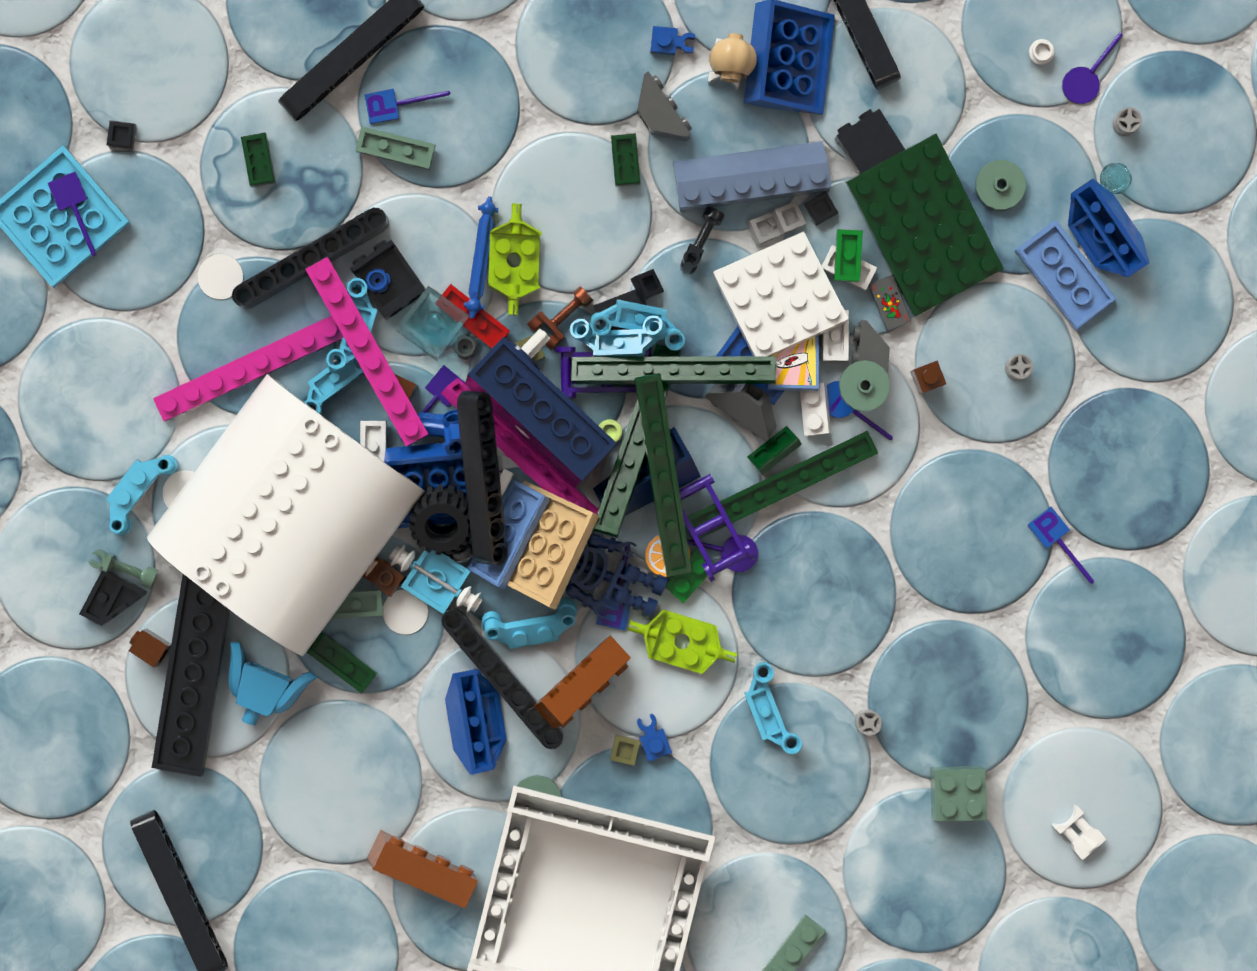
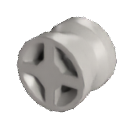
M1124 108L1114 117L1112 122L1113 128L1119 135L1128 136L1141 126V114L1135 108Z
M1025 354L1014 355L1005 364V372L1013 380L1019 381L1027 378L1033 371V362Z
M864 709L856 715L855 726L862 734L872 736L881 729L882 720L875 711Z

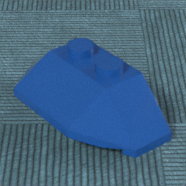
M1091 179L1071 193L1068 227L1096 268L1129 277L1150 263L1142 235L1113 193L1094 179Z
M478 669L453 673L445 697L453 750L470 775L494 770L497 764L496 761L501 755L507 740L499 693Z

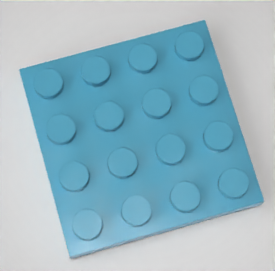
M64 145L0 199V228L53 288L58 286L92 255L72 208L69 207L59 211L48 186L49 182L76 171L88 199L76 204L96 252L131 223Z

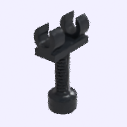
M706 207L702 215L705 223L694 244L690 243L687 251L684 253L680 264L681 271L685 262L693 264L689 275L696 271L697 265L704 253L702 248L713 226H719L725 216L718 209Z

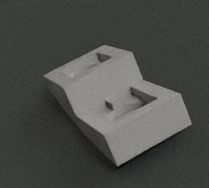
M797 201L747 222L756 246L806 224Z

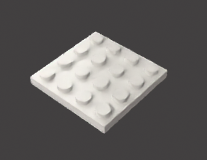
M804 231L713 272V277L753 356H773L838 327L849 320Z

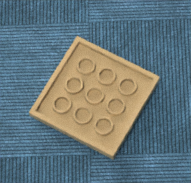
M524 481L523 484L547 496L550 500L507 585L556 610L599 515Z

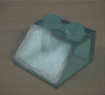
M428 286L399 323L397 332L438 362L468 320L469 315Z

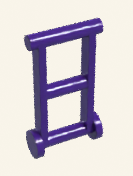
M576 347L555 348V353H561V391L568 398H576V393H636V387H611V384H601V387H571V358L595 357L593 355L594 352H576ZM651 347L645 351V356L641 357H651Z
M708 474L680 489L679 493L680 499L683 500L706 488L720 515L693 528L682 508L684 523L705 560L702 567L710 582L715 581L713 575L747 557L751 561L756 559L748 542H741L711 486L715 481L711 474ZM725 523L739 551L713 564L699 537Z

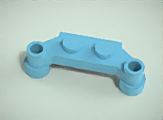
M353 278L348 282L346 290L371 332L377 309L372 308L367 297L366 282L360 278ZM357 289L360 293L355 294L352 290ZM344 337L342 338L340 349H333L327 354L326 365L332 372L342 370L356 359ZM338 360L340 364L334 365L331 361Z
M617 299L615 305L600 313H595L591 317L590 327L593 333L598 336H604L610 332L611 326L625 329H643L644 320L649 316L655 315L665 324L667 335L664 338V342L670 350H679L685 344L683 333L675 328L666 316L667 310L663 308ZM598 320H603L602 324H596ZM672 335H677L676 338L670 339Z
M655 315L649 316L644 320L643 329L610 330L604 336L594 334L590 324L584 319H577L570 326L571 335L576 340L582 341L594 351L593 355L595 357L645 356L646 350L658 340H663L667 335L664 322Z
M357 359L338 372H332L327 367L308 381L310 389L307 400L304 403L310 407L315 406L316 412L321 415L323 403L364 373ZM336 360L333 364L339 365L340 363Z
M163 455L160 458L145 462L136 459L106 498V501L110 504L109 528L114 534L126 535L131 531L132 521L128 514L158 475H172L178 470V461L175 457ZM165 460L168 462V467L166 469H164L162 466ZM118 521H120L122 524V527L119 530L116 527Z
M564 598L560 600L555 615L508 623L502 622V617L498 612L489 611L482 616V628L487 639L509 645V649L559 641V636L568 627H572L575 624L577 607L574 600Z
M760 662L753 669V678L749 690L744 692L762 740L769 739L782 746L786 753L796 754L801 750L802 741L797 734L786 731L768 682L774 676L773 667L767 662ZM762 667L767 668L765 676H760L758 673ZM788 739H795V744L792 747L787 746Z

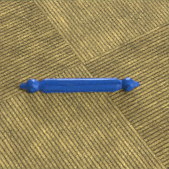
M488 196L486 202L482 205H478V210H481L483 215L479 219L468 291L470 300L464 302V307L469 311L471 319H474L480 310H484V305H481L479 300L483 296L490 231L494 225L492 215L498 213V208L493 204L491 196Z

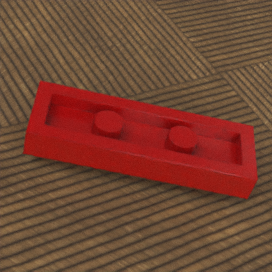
M450 284L435 302L437 306L490 348H493L503 337L506 338L510 330L485 310H480L475 318L471 319L469 311L464 307V302H468L470 298Z

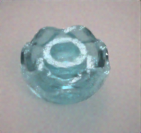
M1110 163L1104 167L1100 174L1101 185L1113 194L1125 192L1132 182V175L1127 166L1122 163Z

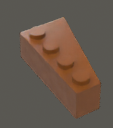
M610 635L533 707L553 729L559 726L564 728L574 719L572 715L578 709L582 711L592 702L590 697L594 693L598 692L600 694L611 684L608 680L614 674L618 677L629 667L626 662L631 657Z
M380 830L368 855V860L373 870L463 908H466L478 882V879L473 874L474 870L464 865L458 867L451 864L449 859L441 855L435 856L420 846H414Z

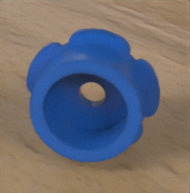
M375 268L373 271L368 272L365 278L367 288L371 292H385L388 289L387 285L390 284L389 274L385 273L381 268ZM377 278L380 279L379 283H376Z

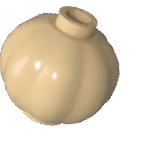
M730 33L728 38L718 41L711 49L709 55V63L713 72L721 75L720 80L731 83H739L741 78L749 76L757 62V54L754 47L743 40V35Z

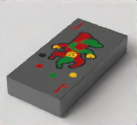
M893 275L868 285L887 331L911 322Z

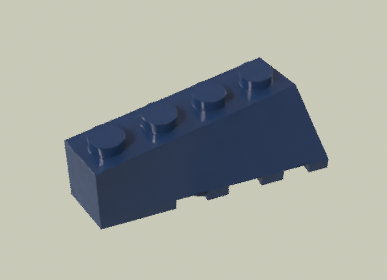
M673 427L670 429L678 486L680 488L700 478L701 475L677 430ZM647 455L626 516L654 501ZM610 476L593 488L600 503Z

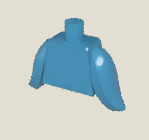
M230 642L229 687L232 695L236 697V704L246 708L242 721L255 726L260 714L269 717L273 713L281 714L287 711L297 701L306 687L318 678L309 671L301 674L293 681L294 678L252 661L246 662V655L240 642Z

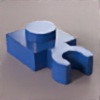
M653 26L650 53L675 55L676 48L684 53L691 54L694 48L687 47L684 42L688 39L695 40V34L685 33L682 36H677L678 28Z
M653 713L650 714L652 722L648 726L643 725L640 718L637 719L638 727L646 733V735L639 738L648 762L672 753L663 728L655 729L656 717Z

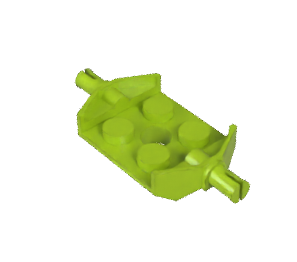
M512 203V213L509 222L490 231L488 287L506 297V300H508V315L518 316L520 298L540 288L538 285L539 250L542 232L521 219L522 204ZM509 254H516L519 257L520 264L518 267L514 268L508 265L507 257Z
M664 609L649 624L643 625L630 620L629 625L638 627V629L629 626L627 630L644 636L649 659L658 660L699 674H703L717 659L735 663V658L726 655L737 657V653L721 647L716 625ZM679 634H685L689 637L690 642L686 648H678L675 645V638Z

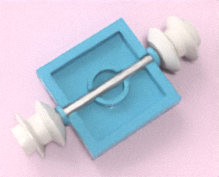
M404 544L401 548L396 546L389 557L392 560L391 566L396 563L401 566L400 572L408 570L409 567L411 569L401 588L442 614H445L454 598H458L456 601L457 608L462 605L465 606L467 614L470 611L475 613L483 601L479 598L481 592L476 595L471 593V586L464 588L463 591L460 589L471 571L461 564L454 562L453 559L442 552L441 555H436L434 550L430 553L424 550L418 561H416L415 551L406 552Z

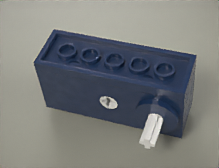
M539 329L521 348L503 337L468 373L465 385L474 392L488 393L492 400L493 411L574 487H577L617 443L540 372V368L532 358L550 340V337L544 331Z

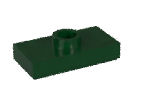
M267 133L241 137L250 187L276 183Z
M636 133L611 135L615 187L640 185Z
M786 426L748 455L747 458L764 475L801 446L802 443Z

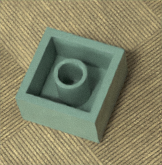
M982 766L930 767L931 816L933 820H987L985 768Z

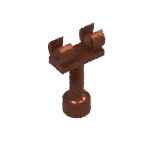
M581 286L573 292L574 299L572 302L568 303L553 319H548L540 311L527 323L533 332L544 322L555 332L545 344L550 350L565 338L558 330V325L564 322L579 306L587 307L594 301Z

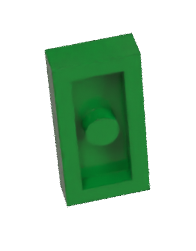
M837 229L834 281L860 282L863 231Z
M699 549L690 557L692 572L673 576L665 586L682 603L689 598L707 577L702 567L705 560Z

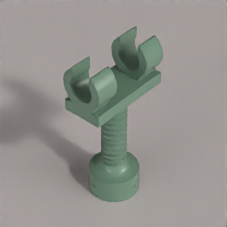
M101 549L92 553L101 556L102 563L91 559L89 561L91 567H102V571L105 572L109 569H115L122 573L125 572L127 575L139 578L142 586L152 588L158 569L148 566L145 570H139V568H134L132 565L115 561L114 554L110 553L108 555L106 551Z

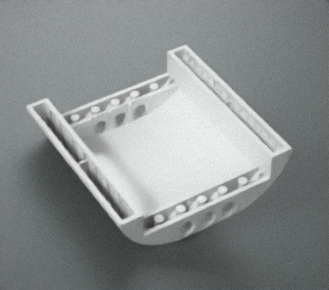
M267 374L151 530L147 539L168 562L233 613L282 646L304 656L424 493V490L406 476L391 468L288 391V388Z
M514 785L467 971H680L706 863L710 860L715 836Z

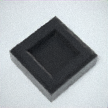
M110 120L106 145L108 147L133 150L136 124Z
M826 191L804 203L807 212L816 226L839 213Z
M654 269L630 279L641 302L664 292Z

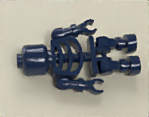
M590 535L587 541L589 546H585L582 554L584 553V559L581 560L580 556L570 578L573 584L566 586V594L582 602L583 607L586 608L588 606L599 618L605 619V616L598 613L599 609L596 606H606L608 610H611L610 606L595 600L593 594H586L580 590V588L593 590L604 580L610 583L604 598L609 599L613 589L616 588L613 601L624 606L625 603L633 606V610L636 611L640 609L642 610L641 616L651 619L658 601L648 597L647 601L643 600L642 596L635 597L631 595L632 591L628 587L630 583L635 584L636 581L644 583L643 586L646 588L648 586L653 587L651 592L661 596L668 577L659 574L655 578L652 573L648 572L646 574L640 571L641 568L630 563L627 565L624 574H621L625 563L622 559H620L614 573L608 571L607 555L598 547L608 549L610 553L617 551L627 557H633V554H627L622 547H626L629 544L634 547L637 545L629 541L619 542L613 537L606 539L600 535ZM589 551L593 553L592 564L587 561ZM597 553L603 557V568L597 565ZM582 572L588 573L584 579L577 580ZM595 575L598 578L592 585H584L591 576ZM618 577L625 579L623 587L616 584Z

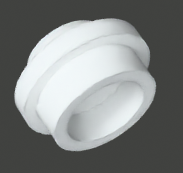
M1045 39L1036 40L1029 48V57L1035 64L1045 65L1054 57V47Z

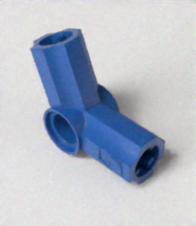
M451 410L445 414L420 412L418 417L429 434L427 436L445 437L446 453L451 454L453 457H462L458 410Z

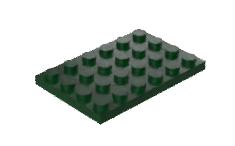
M937 133L845 182L913 316H918L1004 269Z

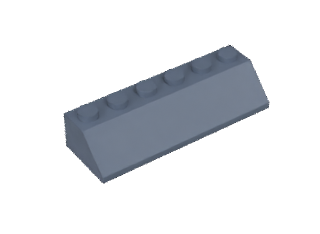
M822 141L673 161L680 212L705 209L708 206L719 207L823 193L825 191L829 192L831 189L829 165Z

